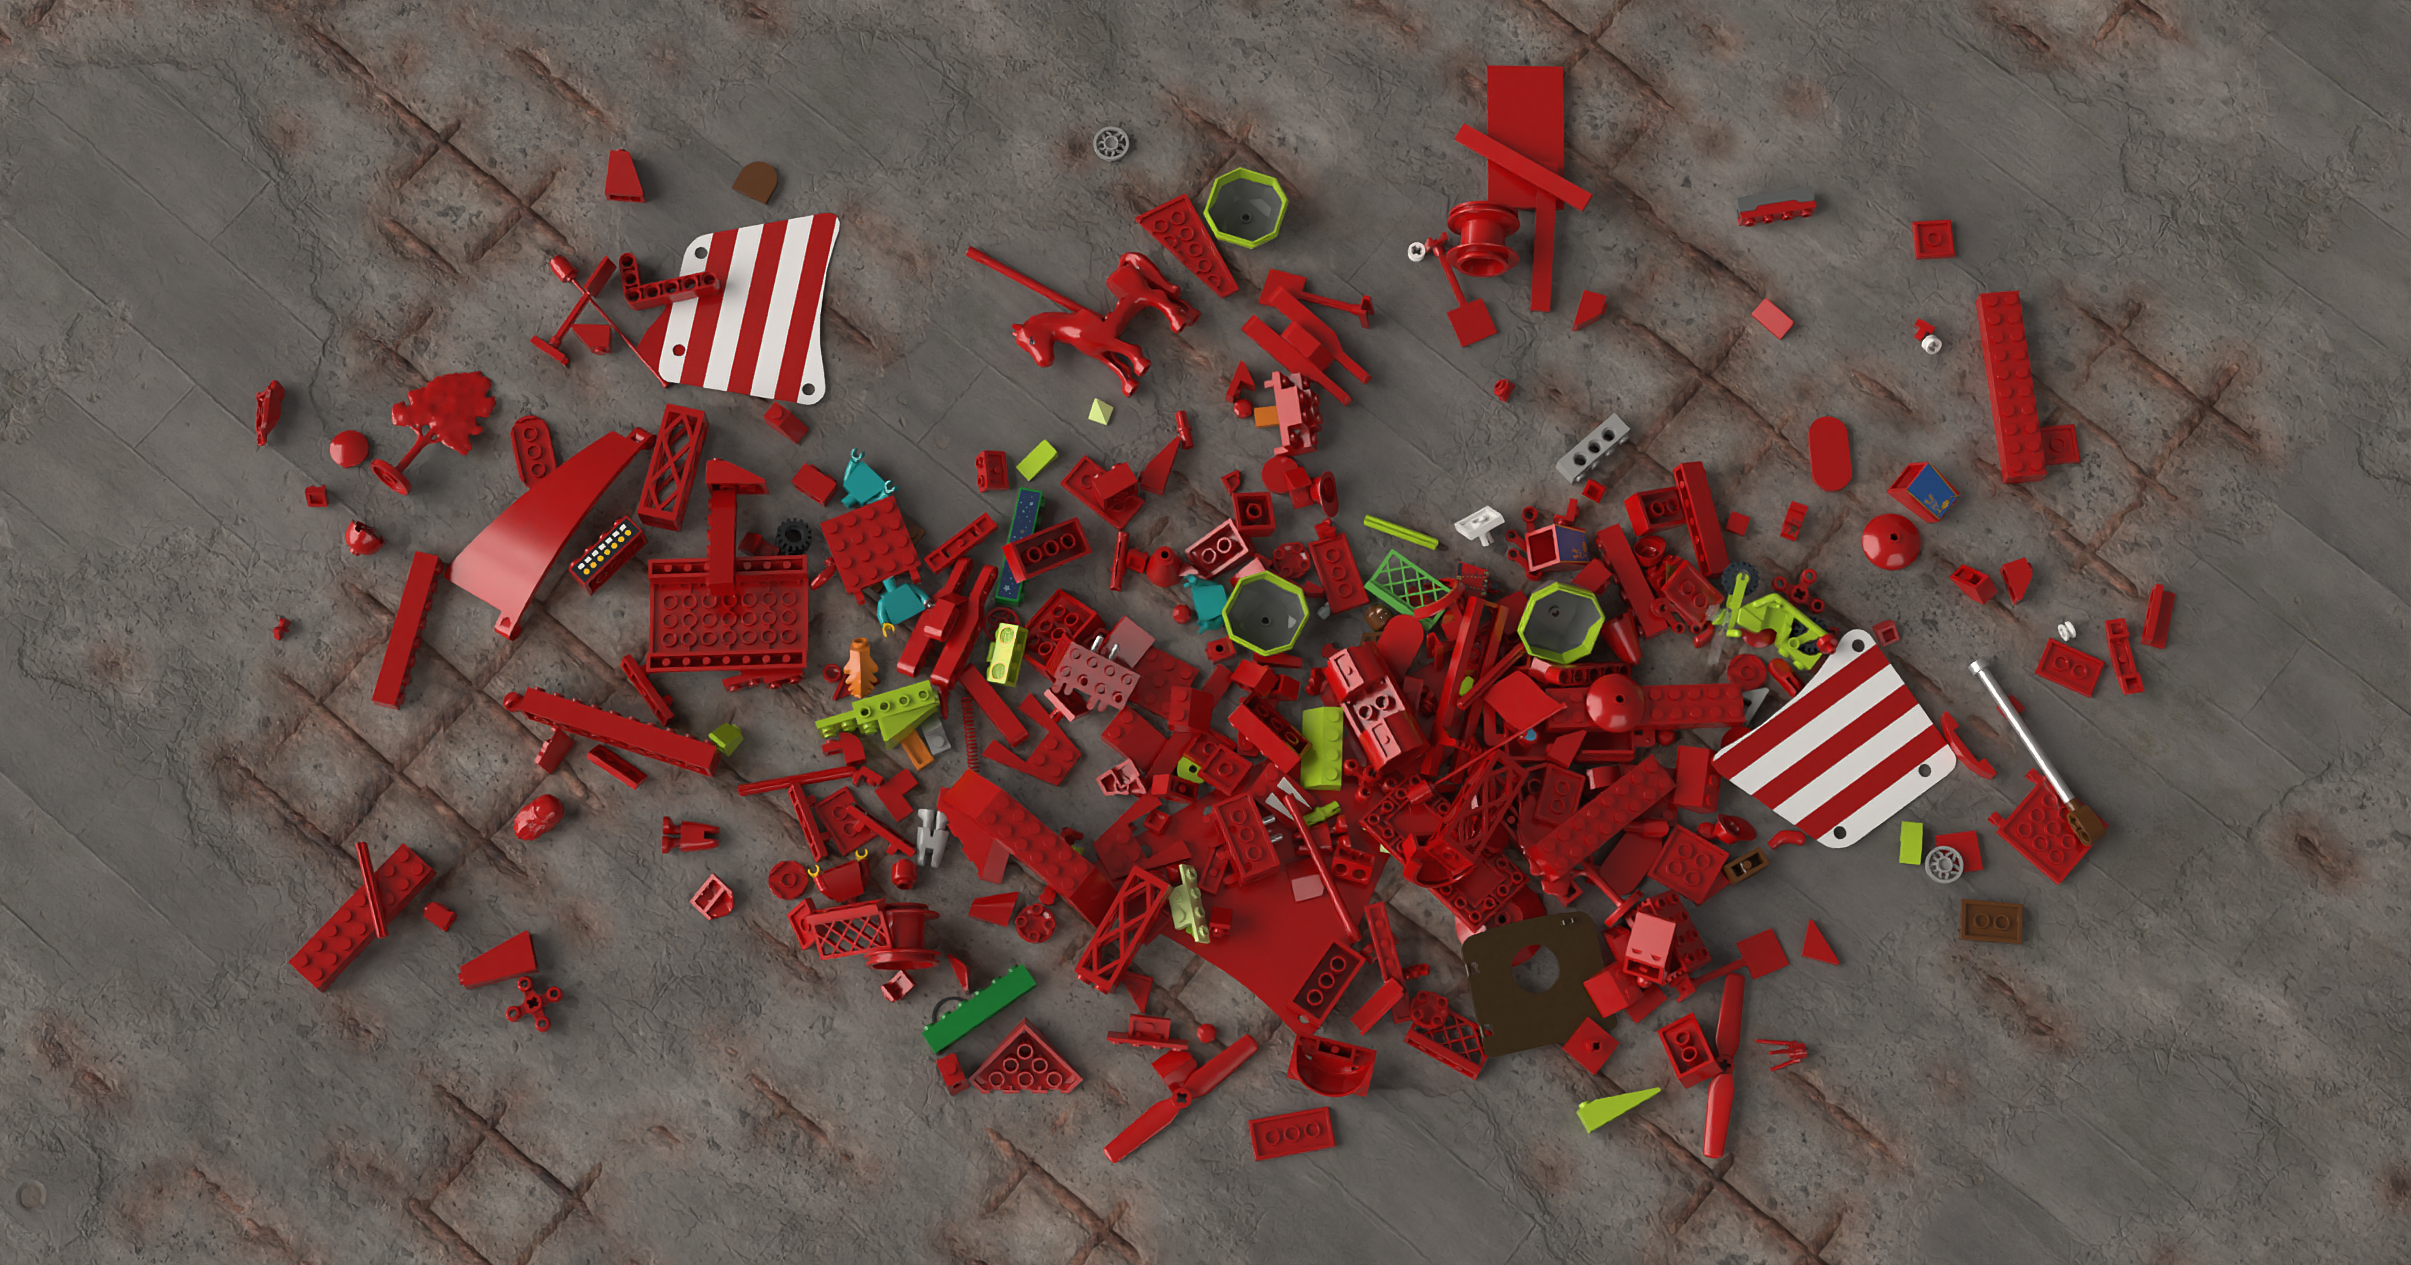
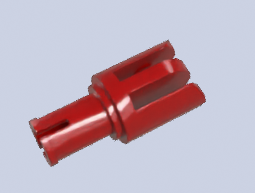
M1647 816L1643 820L1634 819L1624 827V831L1642 832L1645 837L1657 838L1664 837L1670 829L1668 821L1664 818Z

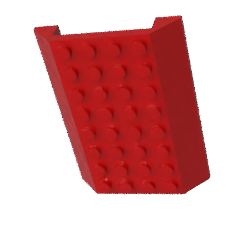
M807 555L736 557L735 595L711 596L710 588H706V576H709L706 569V561H710V558L648 559L650 626L649 653H647L646 658L647 673L807 668L809 658V573Z

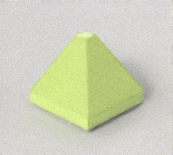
M1095 398L1088 419L1107 426L1113 407Z

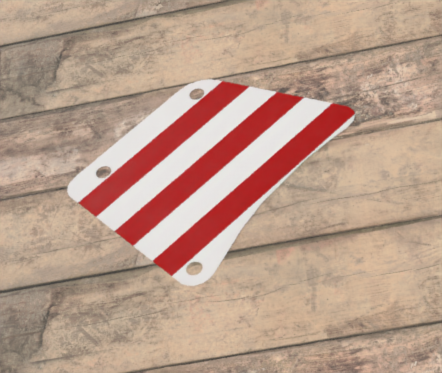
M822 213L715 232L696 238L685 252L679 277L703 271H713L721 283V288L715 294L673 303L659 363L661 377L667 382L806 405L818 402L825 393V378L820 348V313L826 271L839 232L840 222L837 216L832 213ZM699 247L707 249L708 254L703 259L695 256V250ZM710 280L707 284H712L714 280ZM695 284L690 285L688 289L695 287ZM681 344L685 347L686 351L682 356L673 354V347L675 345ZM810 383L814 385L815 392L812 395H805L802 392V387L805 384Z
M1860 629L1851 630L1843 636L1838 643L1836 653L1829 656L1819 672L1796 697L1761 726L1721 749L1713 760V766L1719 774L1820 843L1831 848H1843L1854 844L1947 776L1956 765L1954 752L1870 634ZM1860 639L1864 642L1865 648L1862 652L1853 650L1852 643L1854 640ZM1927 764L1930 766L1931 774L1928 777H1922L1919 774L1918 769L1920 765ZM1837 826L1845 828V838L1837 839L1834 836L1833 831Z

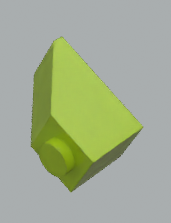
M727 722L708 735L711 742L715 743V746L728 757L744 740L741 734L742 730L735 724L731 726Z

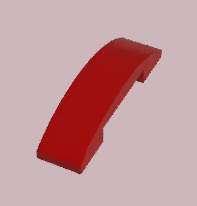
M1255 552L1253 560L1257 557L1260 558L1269 572L1302 588L1306 598H1322L1324 596L1325 589L1308 580L1304 587L1272 570L1273 561Z
M2125 618L2105 621L2111 662L2123 694L2143 693L2145 690L2141 675L2137 673L2128 641L2130 635Z
M1945 711L1940 716V724L1949 747L1967 768L1977 775L1991 780L1997 774L1985 758L1979 762L1975 759L1954 732L1959 725L1949 712Z

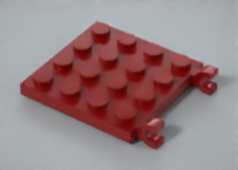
M893 495L820 523L847 594H854L859 606L866 604L861 590L882 583L883 580L891 576L895 578L909 572L914 585L921 582L917 569L921 568L922 565Z
M2032 768L2024 777L2035 783V787L2006 820L1995 811L1987 821L1998 827L1995 833L2056 885H2059L2093 844L2085 846L2068 823L2067 814L2070 811L2047 777L2040 775L2037 770ZM2076 798L2080 806L2085 805L2078 798ZM2095 814L2106 830L2109 825Z

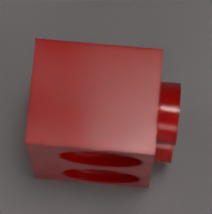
M1337 844L1330 873L1340 878L1368 885L1376 855Z

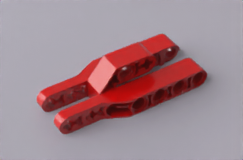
M1279 285L1266 300L1292 321L1281 334V337L1254 314L1243 325L1241 330L1290 373L1303 374L1304 378L1309 379V382L1319 384L1342 405L1347 407L1353 399L1324 374L1325 371L1336 360L1364 385H1367L1372 377L1343 352L1337 335L1331 328Z
M966 556L959 557L946 585L931 598L933 604H935L934 608L929 609L925 607V610H923L898 661V673L916 678L922 667H925V661L931 649L934 648L935 640L945 642L948 639L932 672L930 682L932 685L949 691L954 688L984 626V604L998 577V567L986 564L969 598L961 596L960 593L973 568V559Z

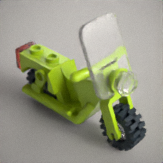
M1737 561L1729 564L1721 576L1723 578V581H1721L1722 585L1725 587L1724 590L1729 592L1726 603L1727 608L1721 609L1718 603L1715 606L1711 604L1705 612L1707 615L1705 619L1711 620L1713 625H1717L1707 666H1717L1725 639H1730L1731 637L1738 638L1742 635L1740 630L1732 629L1736 625L1751 633H1759L1767 628L1775 630L1777 635L1774 646L1779 649L1777 652L1785 658H1791L1794 661L1793 665L1801 671L1805 669L1811 675H1816L1827 658L1820 652L1810 656L1799 650L1804 652L1819 651L1817 641L1823 635L1830 634L1827 631L1829 629L1828 625L1826 626L1825 622L1818 617H1807L1777 593L1767 594L1741 606L1743 597L1750 595L1758 587L1760 577L1757 574L1759 572L1749 562ZM1793 621H1794V622H1795V624L1793 625L1794 629L1792 630L1791 627H1792V623H1793ZM1790 632L1793 633L1791 638H1789Z

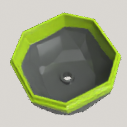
M1239 167L1215 179L1204 210V216L1218 241L1231 247L1257 250L1277 237L1289 201L1276 178ZM1248 217L1249 220L1244 221L1242 218Z
M1269 571L1240 578L1221 612L1229 638L1264 657L1292 650L1310 617V611L1302 588ZM1267 619L1269 623L1263 624L1262 620Z
M1548 580L1533 590L1525 606L1517 631L1529 655L1566 665L1591 653L1605 615L1595 594L1591 590L1576 583Z

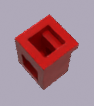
M1229 635L1207 643V649H1204L1207 660H1211L1213 665L1236 658V652ZM1222 647L1223 651L1218 652L1216 648Z

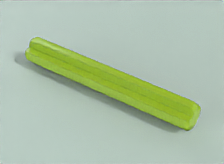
M1369 514L1364 519V525L1433 550L1437 548L1439 540Z

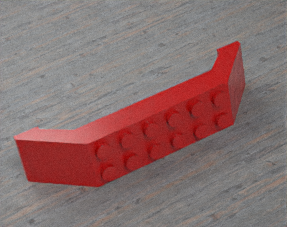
M968 768L942 800L955 811L976 823L1064 897L1086 921L1097 929L1118 895L1114 887L1095 866L1002 788Z

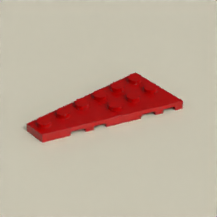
M1186 193L1135 217V221L1222 300L1239 292L1235 280Z

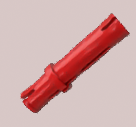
M1126 532L1117 533L1113 567L1110 569L1112 576L1109 589L1112 591H1122L1123 575L1126 574L1125 561L1130 536Z

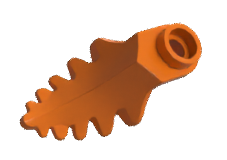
M859 637L852 640L850 659L843 670L844 673L850 674L845 682L846 684H852L848 688L849 691H852L851 695L863 699L872 693L871 690L875 689L871 683L877 682V678L872 673L877 672L879 667L870 656V643L868 639Z

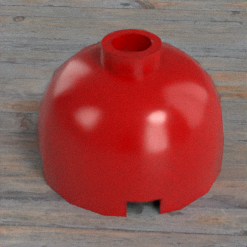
M352 519L345 532V541L351 547L349 551L356 556L361 554L365 556L374 555L382 548L386 539L382 535L377 537L375 534L376 530L358 520L355 523L354 519Z

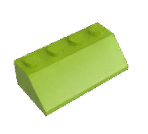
M1319 707L1304 710L1302 735L1312 745L1301 758L1300 786L1310 790L1340 791L1343 708Z

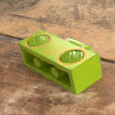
M999 624V628L995 633L996 643L990 642L986 662H990V666L986 671V681L997 685L1016 687L1029 632L1028 629L1017 625Z

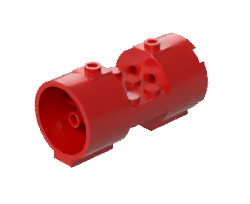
M1365 641L1362 643V647L1352 646L1345 648L1330 657V660L1327 662L1328 667H1322V671L1377 774L1383 775L1412 763L1425 754L1431 745L1375 641Z

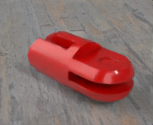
M1774 658L1769 662L1768 671L1770 675L1792 699L1807 685L1782 658Z

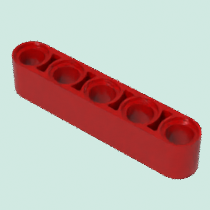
M1616 661L1553 665L1547 668L1545 679L1548 683L1562 686L1593 684L1598 678L1607 674H1622L1630 677L1632 668L1627 663Z
M971 662L963 668L958 681L1013 748H1016L1030 737L1029 733Z

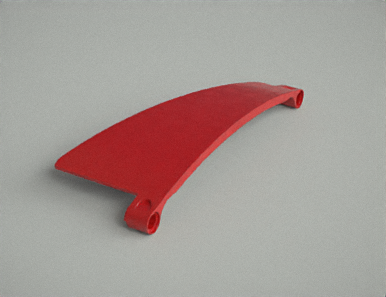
M640 426L636 427L627 437L611 431L581 450L528 490L487 526L448 566L444 577L502 611L494 630L506 639L515 641L521 633L520 622L523 613L530 605L537 590L567 542L597 501L631 463L636 454L641 450L648 451L654 447L657 439L656 435Z

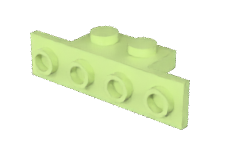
M1181 864L1179 869L1183 884L1175 887L1169 897L1175 929L1181 930L1192 925L1195 942L1208 944L1210 943L1209 929L1206 925L1205 911L1200 898L1201 892L1197 887L1196 871L1194 866Z

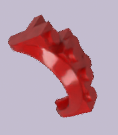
M1280 371L1273 372V379L1265 381L1264 386L1265 389H1274L1283 446L1274 448V454L1276 456L1294 457L1318 451L1317 444H1319L1317 433L1322 431L1321 424H1323V417L1318 407L1320 405L1319 395L1310 389L1309 379L1304 378L1303 374L1296 373L1285 376Z
M1297 1031L1286 1078L1298 1080L1311 1091L1323 1096L1343 1097L1355 1094L1366 1097L1377 1050Z

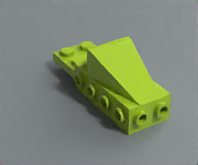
M929 680L852 702L854 710L815 721L820 737H825V739L833 738L837 733L841 732L851 733L857 727H859L861 734L865 733L866 735L874 734L880 729L886 749L889 751L930 715L938 712L937 705H940L936 688L931 689Z

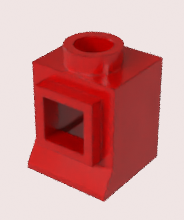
M438 901L437 903L429 902L423 911L425 919L445 932L448 931L458 917L455 912Z

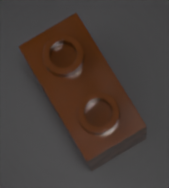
M1759 846L1725 865L1722 872L1733 888L1765 870L1770 865V862Z

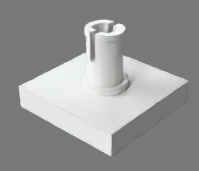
M1486 506L1454 525L1456 530L1468 539L1473 540L1479 536L1482 546H1488V541L1490 544L1494 542L1489 530L1505 521L1500 513Z

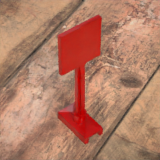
M1445 231L1441 233L1438 240H1433L1432 237L1428 238L1424 247L1426 254L1433 251L1435 256L1438 257L1460 307L1446 314L1463 348L1496 334L1497 330L1482 298L1470 303L1466 301L1452 267L1446 261L1444 245L1448 240V236Z
M604 256L583 287L586 293L580 298L556 335L552 336L549 342L534 335L530 342L566 366L570 359L558 349L562 344L561 341L570 330L571 324H574L588 304L590 297L592 296L596 299L616 270V265L607 256Z
M1270 268L1258 302L1259 304L1276 308L1266 299L1280 285L1298 301L1303 300L1350 312L1352 315L1359 316L1362 328H1370L1368 315L1375 314L1370 296L1363 295L1361 304H1350L1303 292L1307 277Z
M1521 590L1494 602L1497 605L1509 608L1503 630L1507 637L1518 632L1517 629L1528 599ZM1487 606L1488 611L1492 615L1493 611L1489 609V606ZM1490 620L1478 625L1475 637L1488 631ZM1432 632L1427 635V658H1435L1434 668L1437 671L1443 668V654L1455 647L1456 640L1440 642L1435 633Z
M1772 928L1737 942L1736 945L1742 955L1741 959L1697 978H1689L1688 974L1685 973L1675 979L1669 987L1670 989L1676 987L1680 995L1676 999L1677 1004L1685 1001L1696 992L1695 989L1698 986L1744 966H1747L1753 980L1788 966L1789 962Z

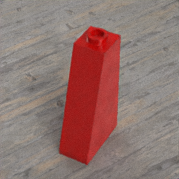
M528 930L523 931L460 966L461 973H458L460 985H464L469 990L539 973L532 934Z

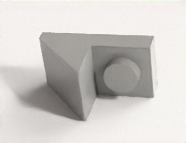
M1762 688L1742 692L1743 703L1748 705L1744 707L1745 722L1742 725L1747 727L1769 692V689Z
M937 713L930 715L920 724L933 757L952 749Z

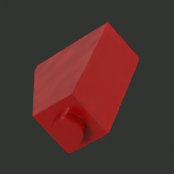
M624 149L610 150L605 185L607 200L646 203V198L630 153Z
M1617 923L1600 932L1616 962L1625 960L1631 931Z

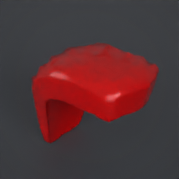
M1709 620L1704 624L1706 630L1694 637L1693 644L1697 649L1711 642L1715 636V626Z

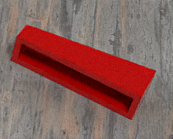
M1253 651V660L1262 666L1302 669V658L1283 653L1264 657Z

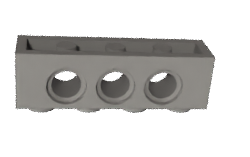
M1613 413L1557 462L1556 469L1571 484L1575 481L1580 482L1587 475L1586 471L1590 468L1592 470L1601 463V458L1604 456L1606 458L1615 451L1614 447L1616 445H1622L1629 439L1630 428ZM1604 435H1611L1613 440H1606ZM1596 447L1599 452L1593 453L1589 448ZM1581 459L1585 464L1578 465L1575 460Z

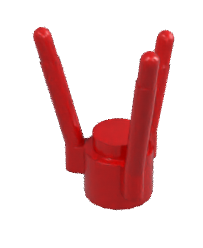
M1755 1039L1756 1043L1787 1046V1049L1769 1051L1770 1055L1787 1054L1789 1058H1792V1060L1770 1068L1771 1072L1800 1063V1059L1807 1057L1804 1042Z

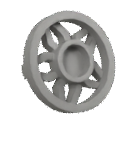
M1105 127L1098 131L1094 137V150L1103 160L1108 162L1117 161L1128 152V136L1118 127ZM1109 131H1116L1118 133L1112 136V134ZM1102 134V139L1104 141H1100L1097 143L1099 136ZM1124 138L1126 141V147L1121 143ZM1105 150V155H1103L1099 151Z
M1939 846L1927 855L1925 870L1928 876L1935 882L1949 884L1957 880L1962 874L1963 860L1955 849L1948 846ZM1939 850H1947L1950 852L1943 856V854ZM1935 853L1940 856L1939 859L1936 858ZM1932 855L1935 862L1929 864V859ZM1956 857L1959 861V867L1953 864ZM1936 866V870H1932L1930 867ZM1952 867H1954L1958 872L1952 871ZM1939 871V878L1935 877L1932 873H1936ZM1942 873H1945L1944 880H1942ZM1949 873L1956 875L1954 878L1948 880Z

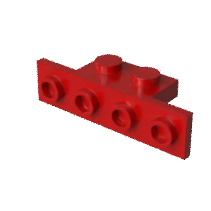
M1130 1014L1128 1033L1108 1031L1106 1040L1116 1045L1131 1043L1135 1047L1149 1045L1154 1049L1167 1047L1172 1048L1174 1051L1188 1050L1189 1045L1188 1039L1169 1037L1171 1018Z

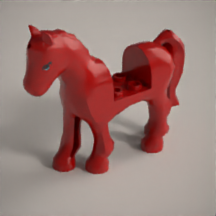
M1126 252L1122 254L1118 268L1106 280V286L1119 301L1116 304L1117 308L1105 316L1104 322L1085 309L1069 314L1065 312H1042L1038 315H1032L1023 324H1012L1011 327L1016 330L1012 332V335L1016 336V344L1028 352L1041 368L1053 365L1055 360L1053 350L1055 342L1071 345L1082 354L1099 360L1110 368L1121 380L1122 393L1127 398L1132 397L1139 388L1140 383L1133 378L1132 368L1120 361L1115 352L1127 356L1132 361L1134 373L1140 378L1147 373L1152 365L1149 359L1143 357L1142 348L1138 344H1131L1120 339V336L1133 317L1147 307H1155L1165 314L1171 323V330L1178 335L1187 325L1192 327L1201 315V312L1193 308L1187 300L1179 298L1181 287L1170 283L1157 266L1146 255L1139 252Z

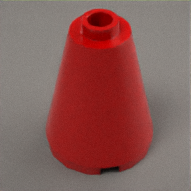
M1162 546L1148 558L1146 574L1149 580L1156 586L1166 588L1176 585L1183 578V576H1178L1184 561L1173 549L1168 546Z
M1632 611L1624 612L1603 623L1599 634L1620 660L1631 667L1641 663L1640 658L1643 657Z

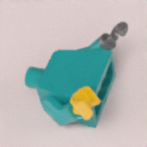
M893 576L883 580L887 591L880 595L881 599L878 601L877 617L883 627L884 637H887V630H892L894 635L895 625L925 610V607L929 609L934 608L935 604H933L932 599L923 589L914 584L907 585L905 582L897 585Z

